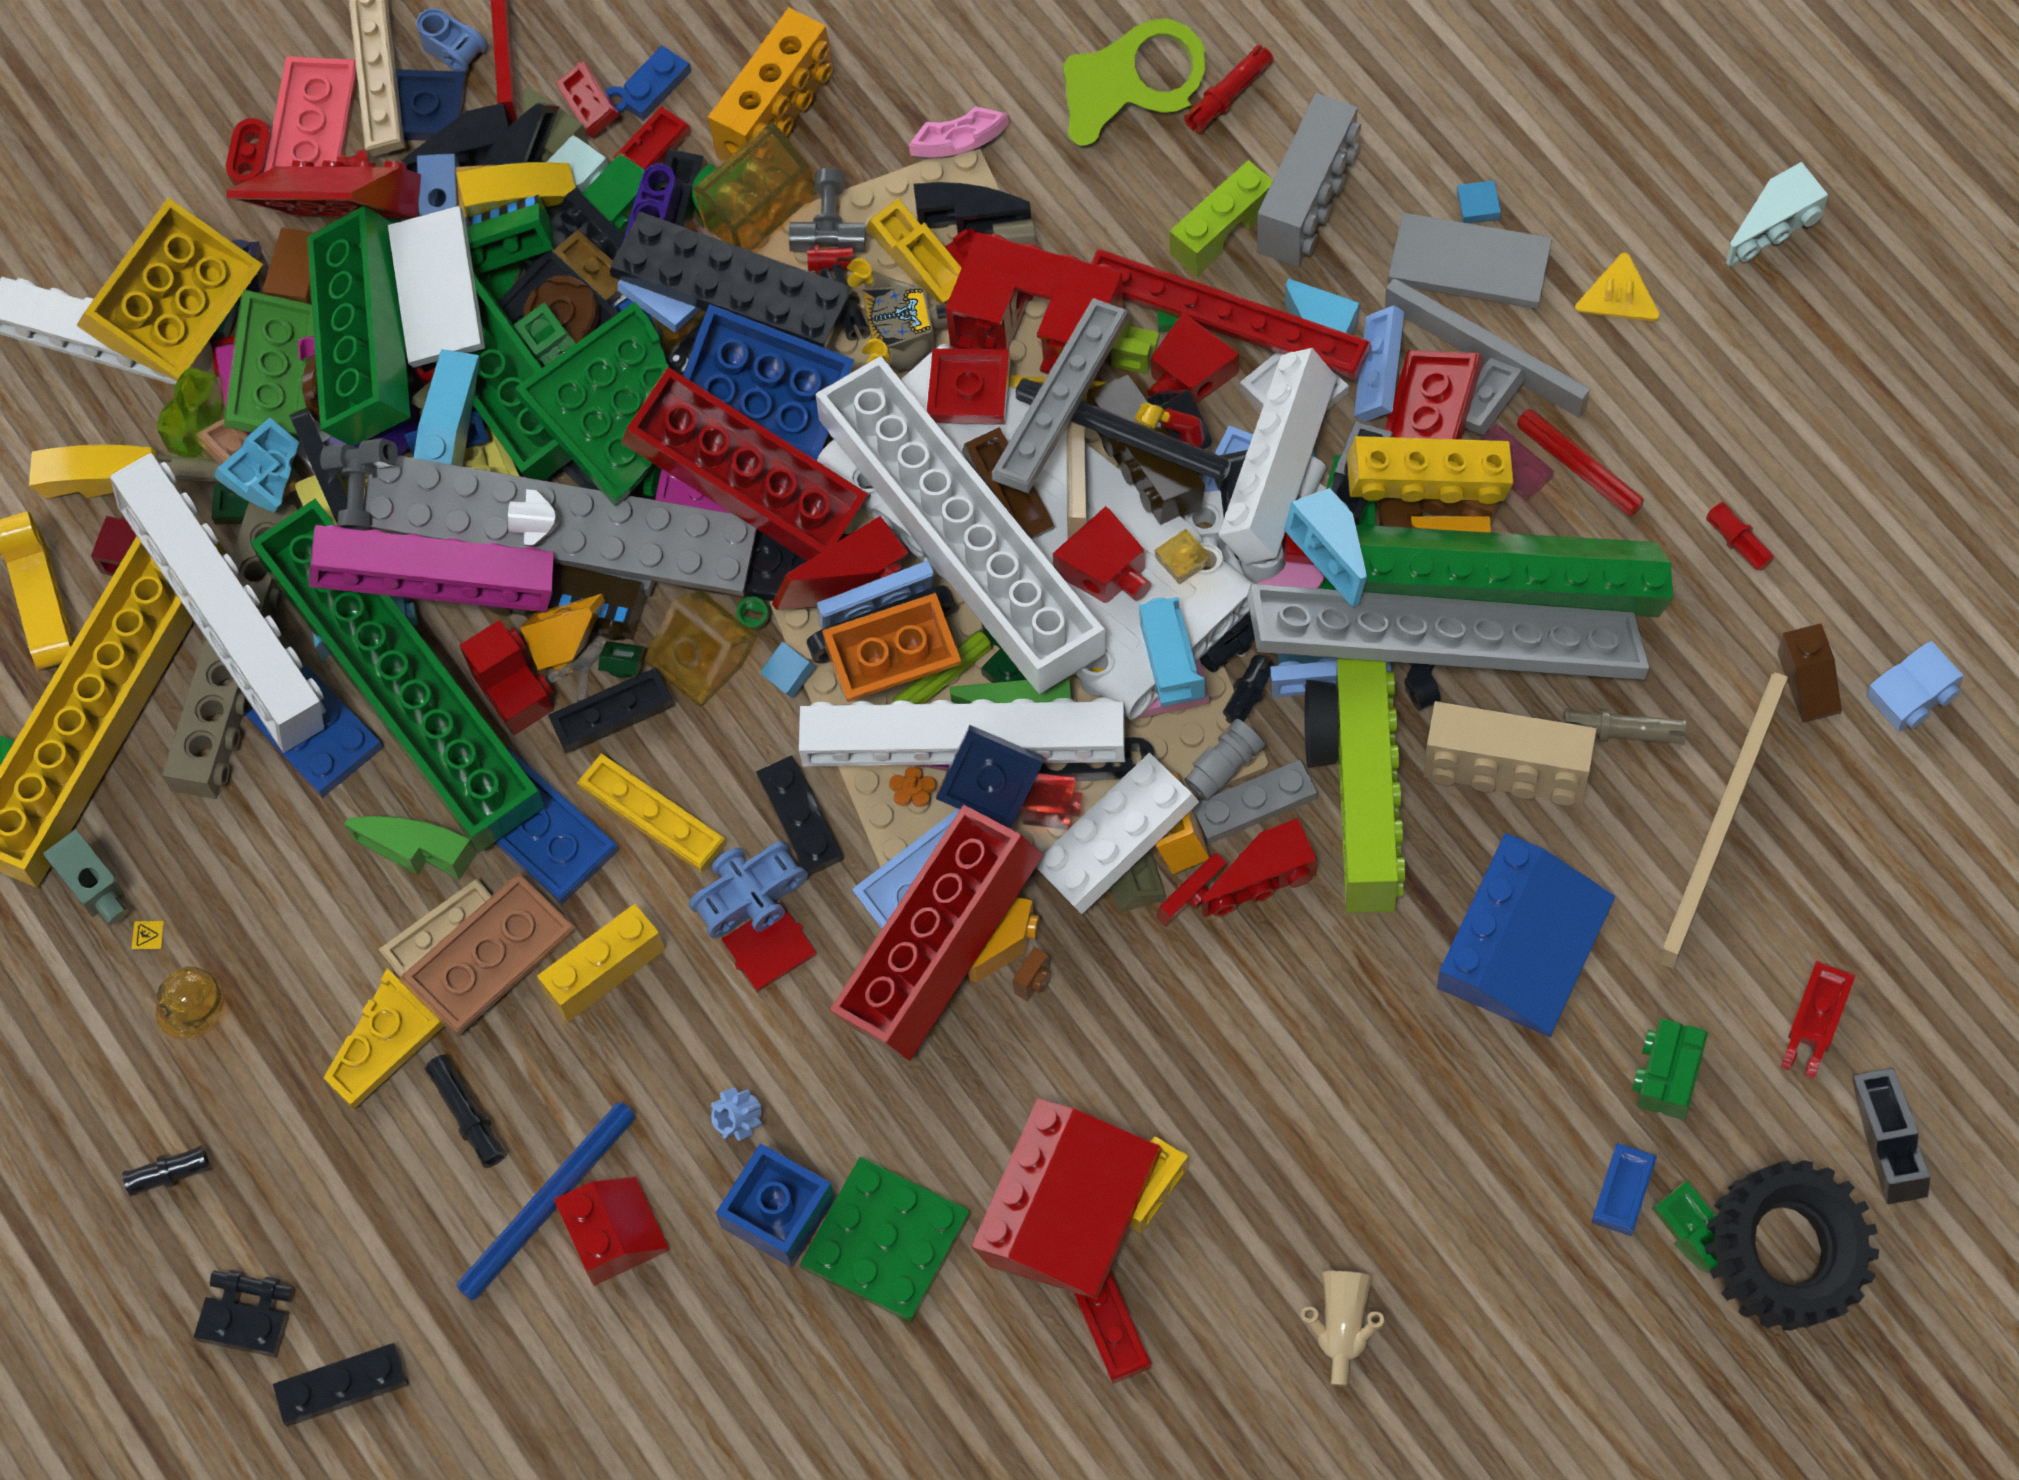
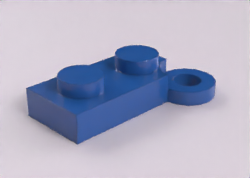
M662 45L624 84L625 88L613 86L605 91L610 99L615 96L622 98L619 104H614L619 114L628 110L644 121L691 73L690 63Z

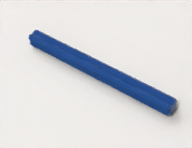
M618 1102L610 1109L463 1275L456 1286L464 1296L475 1300L556 1209L557 1206L554 1199L570 1192L631 1124L635 1115L629 1107Z

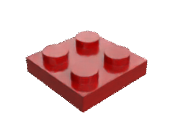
M932 348L926 412L935 423L1005 424L1011 360L1010 350Z

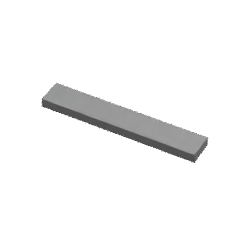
M1393 278L1386 287L1385 308L1395 305L1404 311V319L1462 352L1480 353L1483 364H1486L1490 358L1522 369L1525 377L1524 382L1521 384L1522 386L1578 418L1586 410L1590 391L1588 387L1397 279Z
M1092 299L992 471L993 481L1029 493L1128 321V310Z

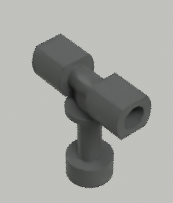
M823 168L815 173L814 190L821 195V214L816 215L813 218V222L789 223L790 251H807V249H814V245H838V248L852 246L853 252H865V223H843V219L836 215V196L844 191L845 175L842 171L835 168Z
M381 438L362 441L359 448L347 444L323 447L320 456L322 469L335 474L342 473L343 476L349 478L347 510L339 511L338 526L344 529L369 530L370 513L363 511L365 479L373 477L374 468L395 465L397 460L396 443Z

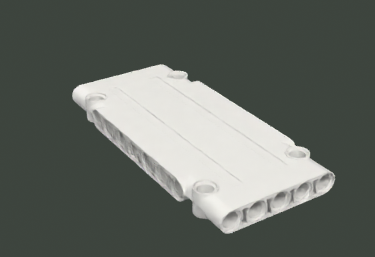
M943 344V345H940L939 347H937V348H948V349H952L950 346H948V345H946V344ZM932 352L901 379L903 384L926 411ZM1009 386L1005 424H936L964 457L962 453L964 443L1000 427L1005 439L1009 443L1030 405L1017 400L1016 389ZM1066 429L1033 484L1055 527L1031 540L1052 565V553L1068 540ZM833 439L822 450L817 461L868 493L860 510L872 513L874 519L881 516L906 549L922 562L928 560L932 570L949 583L874 488L864 489L872 485L835 439ZM1085 443L1086 523L1105 506L1109 508L1142 546L1145 552V569L1141 575L1151 582V587L1147 594L1139 601H1135L1122 590L1110 602L1103 603L1067 582L1105 629V654L1078 670L1075 674L1079 677L1081 687L1085 692L1091 695H1102L1104 698H1111L1115 701H1123L1124 715L1128 719L1133 720L1159 698L1140 627L1139 605L1146 604L1155 598H1179V609L1181 608L1196 663L1250 611L1247 594L1250 584L1254 583L1223 560L1222 552L1217 546L1212 543H1202L1199 533L1182 517L1178 516L1160 525L1152 512L1148 513L1143 508L1140 493L1134 484H1127L1119 468ZM1209 566L1211 569L1201 570L1199 567ZM1092 668L1104 669L1102 672L1098 673L1089 671Z

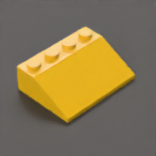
M168 197L85 310L76 326L109 349L179 382L263 264Z

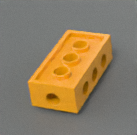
M788 7L708 116L716 158L732 165L752 157L758 168L761 165L765 166L770 161L774 147L781 138H786L789 135L795 118L801 110L805 111L810 106L814 92L821 83L825 84L829 80L833 72L826 25Z

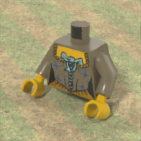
M854 259L847 266L849 271H853L847 278V282L852 288L860 287L863 283L866 287L862 291L871 339L861 351L863 354L871 355L866 364L881 356L891 368L911 369L928 353L932 352V348H935L933 329L947 327L945 310L947 303L928 307L923 287L914 286L872 271L869 262L865 259Z

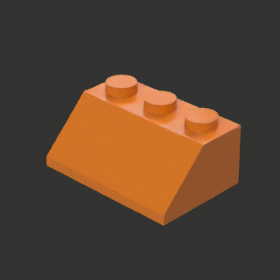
M936 593L822 630L829 660L838 685L847 702L962 664Z

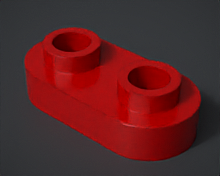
M244 119L233 129L225 169L231 183L235 186L263 173L265 170L271 133L267 124L261 119ZM259 139L256 143H249L251 140ZM251 170L249 173L243 174L245 171Z

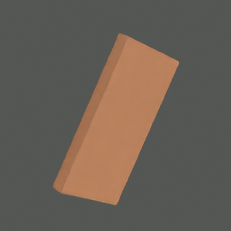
M518 872L400 977V982L452 1034L458 1037L573 934L575 927Z

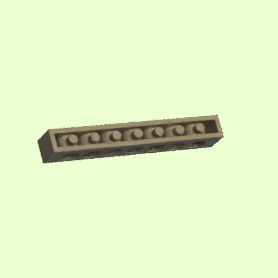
M249 502L231 557L239 571V574L236 575L242 587L248 584L252 588L260 602L257 608L263 618L270 616L273 619L275 611H279L282 607L284 594L259 562L250 542L296 512L297 509L293 504L281 503L280 508L274 513ZM266 575L262 580L252 582L257 576ZM206 638L162 777L172 792L217 799L220 786L224 787L229 777L228 761L231 751H236L239 745V725L242 716H246L251 705L234 679L226 686H219L222 681L232 678V676ZM223 713L218 720L208 721L212 715ZM212 748L207 755L197 757L198 753L203 749Z

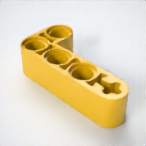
M28 510L0 519V554L7 564L32 659L37 670L40 671L61 664L73 644V639L47 544L40 528Z

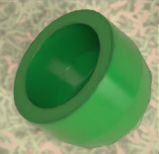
M751 596L743 599L736 610L738 620L748 629H759L769 619V609L765 602L758 597ZM749 611L762 614L763 616L761 619L745 617V612Z

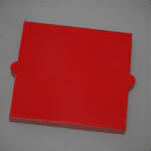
M782 902L777 904H781L785 909L783 918L763 931L756 932L751 926L753 920H750L721 938L736 961L735 968L743 971L756 992L764 989L817 955L812 945L802 933V924H796Z

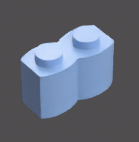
M1930 641L1914 651L1902 663L1894 666L1876 679L1869 687L1867 698L1898 732L1907 726L1914 729L1929 717V709L1939 703L1944 707L1958 697L1961 693L1959 687L1964 675L1933 641Z

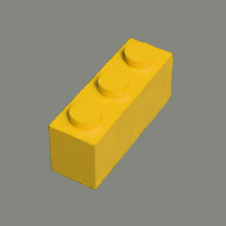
M634 903L538 974L537 979L544 994L568 1023L665 951L657 929Z

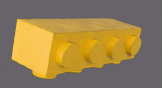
M1355 436L1347 453L1350 497H1363L1368 501H1377L1383 498H1401L1406 502H1416L1422 499H1440L1444 503L1476 500L1482 504H1494L1504 501L1513 485L1509 441Z

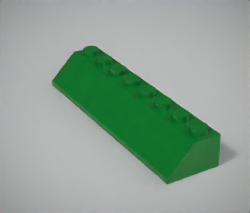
M1355 525L1367 575L1363 592L1634 612L1635 616L1660 617L1673 600L1671 562L1657 542Z

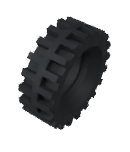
M1790 1160L1782 1161L1749 1173L1746 1177L1733 1182L1727 1187L1730 1192L1717 1199L1714 1207L1719 1210L1718 1216L1709 1219L1706 1227L1707 1230L1715 1232V1239L1713 1242L1705 1244L1706 1254H1716L1719 1267L1710 1269V1273L1713 1279L1723 1276L1728 1287L1721 1294L1726 1301L1737 1298L1742 1303L1738 1313L1745 1318L1757 1315L1761 1318L1759 1325L1766 1328L1781 1325L1783 1330L1807 1328L1849 1312L1847 1310L1849 1305L1859 1303L1865 1296L1860 1291L1861 1287L1872 1283L1875 1277V1273L1867 1269L1868 1263L1879 1259V1249L1869 1247L1868 1237L1878 1234L1876 1224L1866 1225L1862 1213L1869 1210L1865 1200L1855 1204L1849 1196L1855 1187L1849 1181L1840 1184L1833 1181L1836 1171L1828 1167L1818 1171L1814 1170L1813 1162L1804 1160L1796 1164H1790ZM1782 1207L1795 1210L1808 1220L1817 1233L1821 1248L1820 1265L1815 1276L1803 1285L1792 1286L1780 1283L1769 1275L1759 1260L1755 1245L1756 1229L1762 1217L1772 1209Z

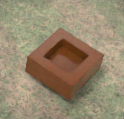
M1036 947L1032 949L1012 979L1015 995L1028 1002L1035 991L1038 993L1043 991L1051 977L1048 954Z

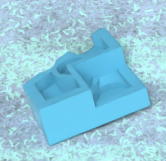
M268 418L245 438L242 447L216 469L214 477L247 501L275 513L281 506L282 496L289 479L292 461L295 457L299 441L274 420Z

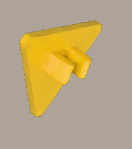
M1621 253L1575 305L1576 311L1582 313L1656 322L1659 319V311L1628 253Z

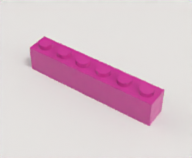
M315 525L309 587L547 612L552 592L554 552L544 551L535 547L517 548L502 546L497 543L463 542L455 538L444 540L426 538L417 534L399 535L383 533L379 530L363 531L344 529L337 525Z

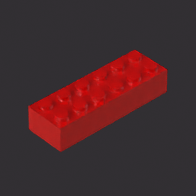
M667 367L627 427L622 440V444L807 561L839 542L868 495L859 487Z
M963 805L833 1003L830 1011L854 1030L910 1061L1036 868L1043 854L1021 834Z

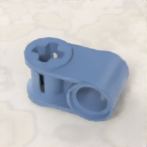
M430 8L420 13L417 18L416 25L423 50L445 63L453 71H465L466 73L469 70L468 64L479 52H485L488 48L486 40L479 32L457 21L443 10Z

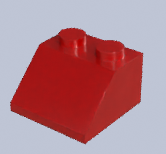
M636 1176L592 1181L554 1199L593 1286L670 1251Z

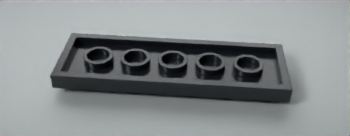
M639 212L610 266V276L705 311H707L710 304L823 348L827 347L852 293V287L643 212Z

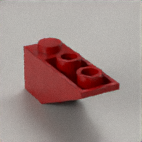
M1296 818L1267 829L1256 836L1201 897L1202 915L1204 918L1213 914L1215 916L1226 915L1235 910L1237 905L1249 900L1253 902L1263 901L1271 897L1278 889L1286 886L1291 888L1302 886L1308 883L1312 876L1316 875L1317 859L1299 819Z

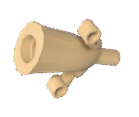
M1323 1271L1325 1325L1319 1320V1313L1316 1308H1303L1301 1317L1318 1336L1319 1346L1324 1353L1333 1359L1331 1385L1347 1387L1350 1360L1358 1357L1365 1350L1366 1341L1374 1332L1384 1327L1385 1318L1382 1313L1371 1312L1367 1316L1368 1323L1362 1328L1367 1296L1373 1276L1357 1272ZM1309 1312L1314 1313L1311 1319L1307 1318ZM1375 1317L1380 1318L1377 1324L1372 1322Z

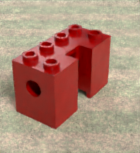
M976 232L945 308L950 347L957 349H1009L1028 300L1032 301L1034 296L1044 298L1050 301L1037 331V338H1040L1042 341L1043 361L1040 366V372L1049 374L1092 299L1124 309L1122 272L1116 271L1109 265H1094L1080 261L1075 256L1069 254L1058 255L1047 252L1034 244L1022 245L1011 242L998 234L986 235ZM1101 368L1099 369L1093 381H1097Z

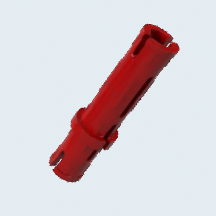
M1260 44L1256 45L1215 87H1209L1203 93L1205 97L1185 114L1184 121L1192 131L1195 130L1196 133H1201L1219 114H1225L1230 109L1229 104L1262 71L1274 62L1271 52L1266 47L1262 49Z

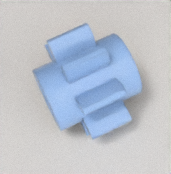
M735 1087L721 1092V1099L711 1103L713 1108L711 1120L715 1129L723 1134L724 1139L735 1135V1138L740 1141L752 1136V1129L762 1124L759 1120L761 1117V1105L758 1100L750 1095V1090L748 1089L738 1093Z

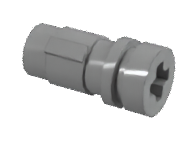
M1235 719L1227 728L1228 733H1222L1218 737L1219 743L1214 748L1209 746L1192 763L1194 769L1184 779L1190 789L1205 801H1208L1217 791L1221 790L1237 773V769L1242 764L1248 765L1252 761L1251 755L1256 756L1265 747V743L1260 736L1242 720Z

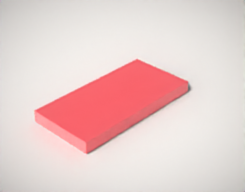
M286 56L264 172L276 166H292L293 160L309 161L315 163L314 167H322V161H337V156L344 155L358 80L355 60Z

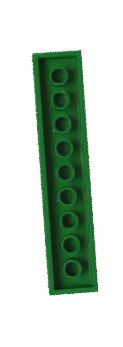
M313 499L252 540L250 544L259 562L466 837L471 840L478 853H480L544 808L539 791L389 595L309 587L315 525H335L319 502Z

